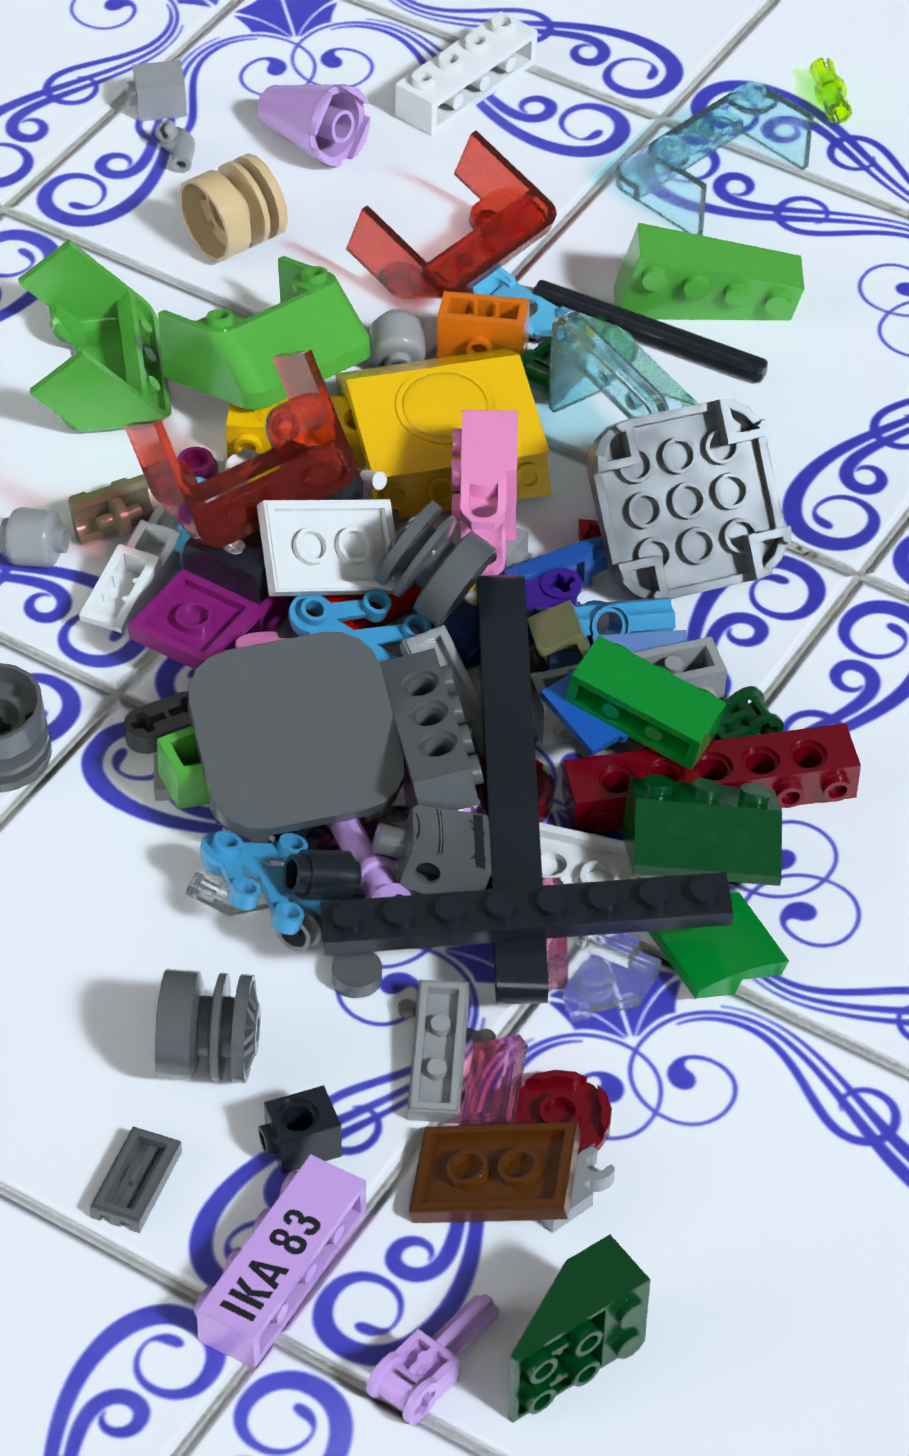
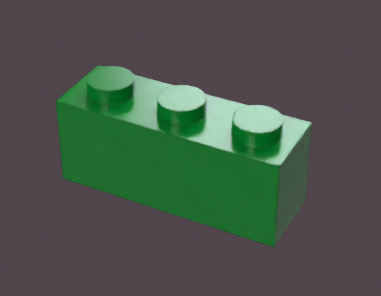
M601 636L597 637L572 673L565 701L690 770L694 768L717 733L727 704L715 697L710 691L698 688L673 675L668 669L656 666L631 653L625 646L612 643Z

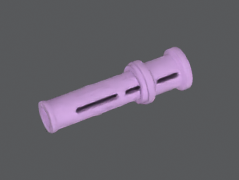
M358 818L327 824L341 850L350 851L355 861H358L361 866L362 879L357 890L360 894L365 895L367 898L411 895L409 889L403 887L397 881V872L393 862L387 857L372 851L373 843Z

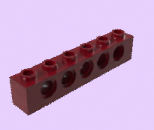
M843 723L714 740L709 743L692 770L652 749L563 760L562 796L571 829L589 834H599L622 828L630 777L644 779L647 775H662L670 778L672 781L689 783L696 779H709L723 786L741 787L745 783H757L766 786L770 790H775L781 808H791L798 805L828 801L837 802L843 799L857 798L861 764L847 724Z

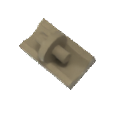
M143 474L129 479L125 477L89 493L81 492L70 496L68 505L76 540L82 545L114 533H118L122 537L130 534L132 527L137 526L140 520L148 522L154 512L149 497L148 479Z

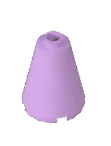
M347 84L272 85L264 90L257 103L258 116L263 124L321 163L335 167L342 166L340 162L344 159H354L359 154L366 142L370 128V117L366 116L364 111V104H368L367 97L360 89Z

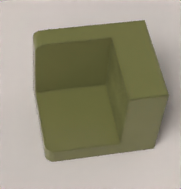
M571 600L527 618L540 656L544 657L546 663H548V655L554 652L580 650L584 657L591 647Z

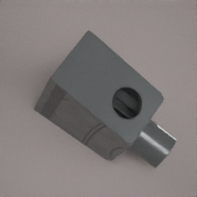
M416 805L411 808L404 828L379 823L374 835L372 851L398 858V882L403 887L419 893L434 894L485 890L492 873L489 816Z

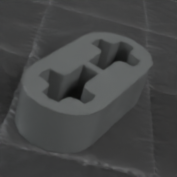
M188 691L171 695L130 711L124 721L127 746L137 753L157 752L158 738L192 726L191 719H188L187 713Z

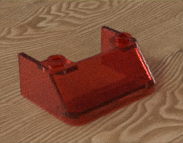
M477 130L470 134L454 171V175L480 199L473 205L469 213V224L473 231L428 263L368 205L361 209L346 250L396 297L402 299H442L444 291L466 293L545 236L556 219L557 212L552 201Z
M312 350L281 353L272 357L289 398L288 401L275 406L267 416L265 429L272 449L201 483L197 482L189 464L176 457L162 420L131 422L124 426L152 495L198 544L209 548L225 547L260 530L257 505L264 500H322L346 488L353 481L356 474V461Z

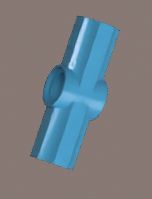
M667 597L612 602L591 600L584 604L573 605L590 645H592V635L673 631L676 628L675 611L672 608L670 598ZM552 607L534 608L533 615ZM606 612L609 617V624L607 629L599 634L597 631V621Z

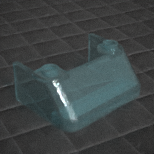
M746 83L622 160L616 168V186L621 192L684 232L703 235L707 184L686 170L741 134L751 138L799 169L805 170L809 166L814 115L762 83Z
M577 311L567 312L553 320L549 409L553 413L601 392L628 419L699 404L634 341L628 331Z

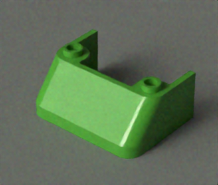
M69 239L18 278L19 284L49 306L50 328L54 335L60 341L69 342L76 348V354L30 388V394L58 414L71 429H78L82 432L156 426L171 415L172 409L168 380L166 377H163L159 319L147 300Z
M286 256L278 258L280 303L245 319L234 315L230 310L215 309L209 311L205 317L193 321L165 309L158 312L163 377L245 409L270 407L367 360L371 355L370 336L334 274L328 272L324 267L311 266Z

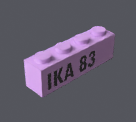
M311 1154L299 1171L292 1170L286 1177L280 1191V1197L272 1208H265L258 1215L252 1229V1235L243 1248L236 1247L229 1255L221 1278L214 1287H206L199 1296L194 1309V1315L197 1317L199 1342L255 1369L366 1213V1180Z

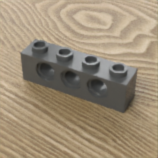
M435 648L379 662L417 805L457 811L478 806L479 801L475 785L484 783L477 754L467 756V754L474 753V747L468 724L458 726V724L465 722L459 695L449 696V694L456 693L450 666L440 667Z

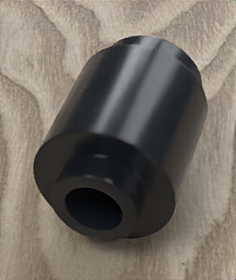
M302 849L297 854H290L286 858L283 867V884L286 892L290 895H296L300 900H349L354 891L360 887L362 879L359 862L355 861L352 853L347 850Z

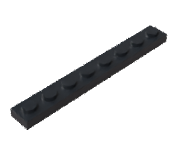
M726 872L320 902L324 955L732 925L733 908Z

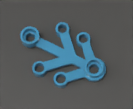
M379 589L368 591L362 600L330 603L320 595L298 596L292 601L288 610L289 622L297 635L343 632L364 642L373 650L378 662L398 658L382 648L383 646L399 645L402 640L419 635L413 633L409 627H417L422 633L431 630L429 620L420 614L409 615L404 623L400 625L353 630L341 622L366 618L372 622L382 621L387 616L391 607V599L387 593ZM369 602L380 604L382 609L371 607ZM307 611L314 612L319 617H313Z
M229 831L212 832L202 838L199 847L202 856L201 862L208 871L224 877L229 889L227 898L230 904L241 910H252L256 907L262 891L272 914L271 925L282 934L293 935L298 933L305 916L304 910L299 905L289 902L288 898L320 916V902L329 901L300 900L296 895L288 894L283 884L284 866H269L262 862L281 861L285 863L286 858L290 854H297L300 850L307 849V841L297 834H282L278 843L243 842L238 835ZM244 873H246V874H248L249 876L255 878L256 880H258V882H256L255 880H253V879H251V878L245 877V874H244Z

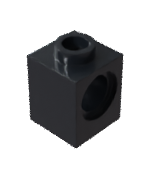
M324 1085L264 1102L265 1124L258 1126L259 1138L265 1155L275 1156L282 1174L300 1169L310 1154L324 1161L342 1157L341 1123Z

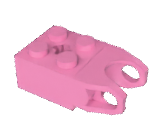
M463 410L462 429H453V456H461V459L452 458L453 491H461V494H452V516L461 521V539L470 531H474L497 549L495 554L496 561L488 565L481 576L499 575L506 565V541H516L518 411Z

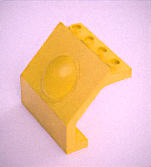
M504 348L336 374L338 396H346L349 400L366 462V469L383 472L387 477V483L383 489L369 488L370 499H390L391 507L399 512L398 518L415 516L432 500L443 508L442 512L452 510V494H461V491H453L452 458L461 459V456H453V429H462L463 410L518 411L517 500L552 495L547 453H550L520 354Z

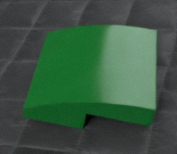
M740 892L730 893L733 908L732 925L648 931L695 999L735 994L742 980L782 975L789 963V959Z

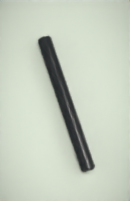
M539 280L533 288V294L544 298L559 308L564 306L575 312L576 319L587 322L590 318H595L597 315L604 316L606 323L611 326L612 332L754 383H761L767 374L768 361L760 356L546 280Z

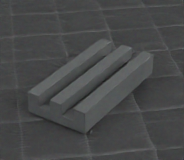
M133 1126L90 1206L91 1218L101 1221L103 1216L109 1217L110 1224L121 1227L124 1222L130 1224V1231L140 1233L182 1153L181 1141ZM141 1144H148L117 1204L111 1203ZM161 1149H164L134 1209H130Z

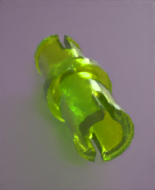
M824 58L816 59L811 64L809 72L816 84L814 93L817 101L824 105L826 116L831 123L835 122L834 114L838 124L844 123L852 115V108L846 98L847 87L845 82L837 75L834 62L830 58L826 60L828 67H826Z

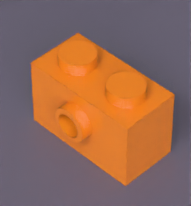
M444 291L437 316V358L504 348L521 356L527 350L529 340L530 299Z

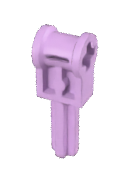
M486 1294L473 1296L431 1338L417 1329L394 1352L387 1354L376 1365L367 1381V1394L375 1399L383 1397L403 1412V1419L409 1424L414 1425L422 1420L435 1402L459 1379L461 1362L459 1356L497 1320L499 1309L493 1303V1299Z

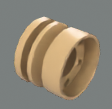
M246 153L220 165L217 171L210 169L181 184L179 201L184 222L199 249L213 261L221 262L247 250L250 244L256 246L267 241V239L285 232L288 224V211L283 192L267 164L256 155Z

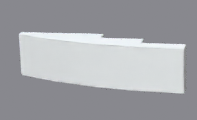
M162 496L149 521L140 520L126 546L118 544L79 614L81 621L123 633L128 628V624L152 601L178 565L180 553L175 551V546L181 531L172 522L174 499Z

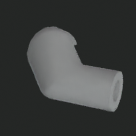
M164 120L157 125L155 135L160 139V145L173 154L171 160L172 168L176 172L186 173L191 169L195 151L194 137L187 130L176 127L173 121Z

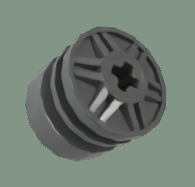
M432 500L422 511L408 519L392 539L384 552L381 565L373 579L385 586L398 571L403 575L392 593L397 597H401L415 584L419 586L422 590L415 601L413 609L435 626L440 627L477 582V576H481L495 556L497 549L474 531L466 534L457 544L449 540L458 519L450 515L436 530L433 525L443 508Z
M0 663V792L18 790L35 781L48 767L52 755V746L40 685L32 674L16 665Z
M166 969L164 971L158 997L155 1029V1069L157 1077L192 1080L200 1057H208L212 1081L220 1082L222 1080L226 1059H231L232 1082L247 1083L251 1065L258 1052L261 1027V1005L257 996L255 975L241 974L237 984L236 995L233 997L231 996L229 973L221 972L216 980L213 995H205L201 971Z

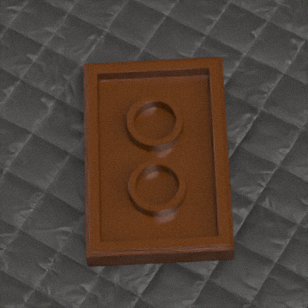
M578 1122L425 1127L408 1212L412 1222L450 1223L568 1219L581 1138Z

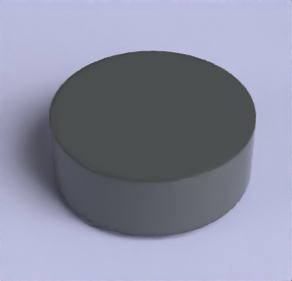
M374 952L338 954L332 962L333 986L339 993L350 998H363L375 993L382 983V962Z

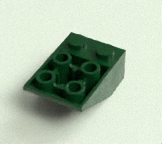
M611 1234L565 1261L510 1356L508 1418L512 1423L528 1413L537 1414L543 1411L553 1402L557 1395L574 1385L580 1387L587 1384L597 1375L601 1368L617 1358H629L645 1342L651 1279Z

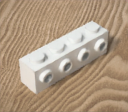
M500 11L395 84V116L433 136L536 63L537 30Z

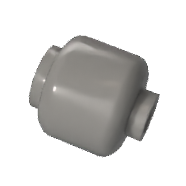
M394 309L386 311L372 322L369 329L370 359L375 367L416 362L425 359L424 325L419 318L405 310Z
M19 507L12 511L9 518H4L1 522L0 550L3 554H7L9 561L15 566L50 568L57 563L60 554L67 553L69 549L68 526H62L59 514L52 509Z

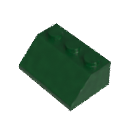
M647 775L644 779L629 778L621 832L633 874L679 876L726 872L728 882L780 886L782 879V809L775 790H770L766 786L757 783H745L741 787L723 786L709 779H696L692 783L677 782L662 775Z

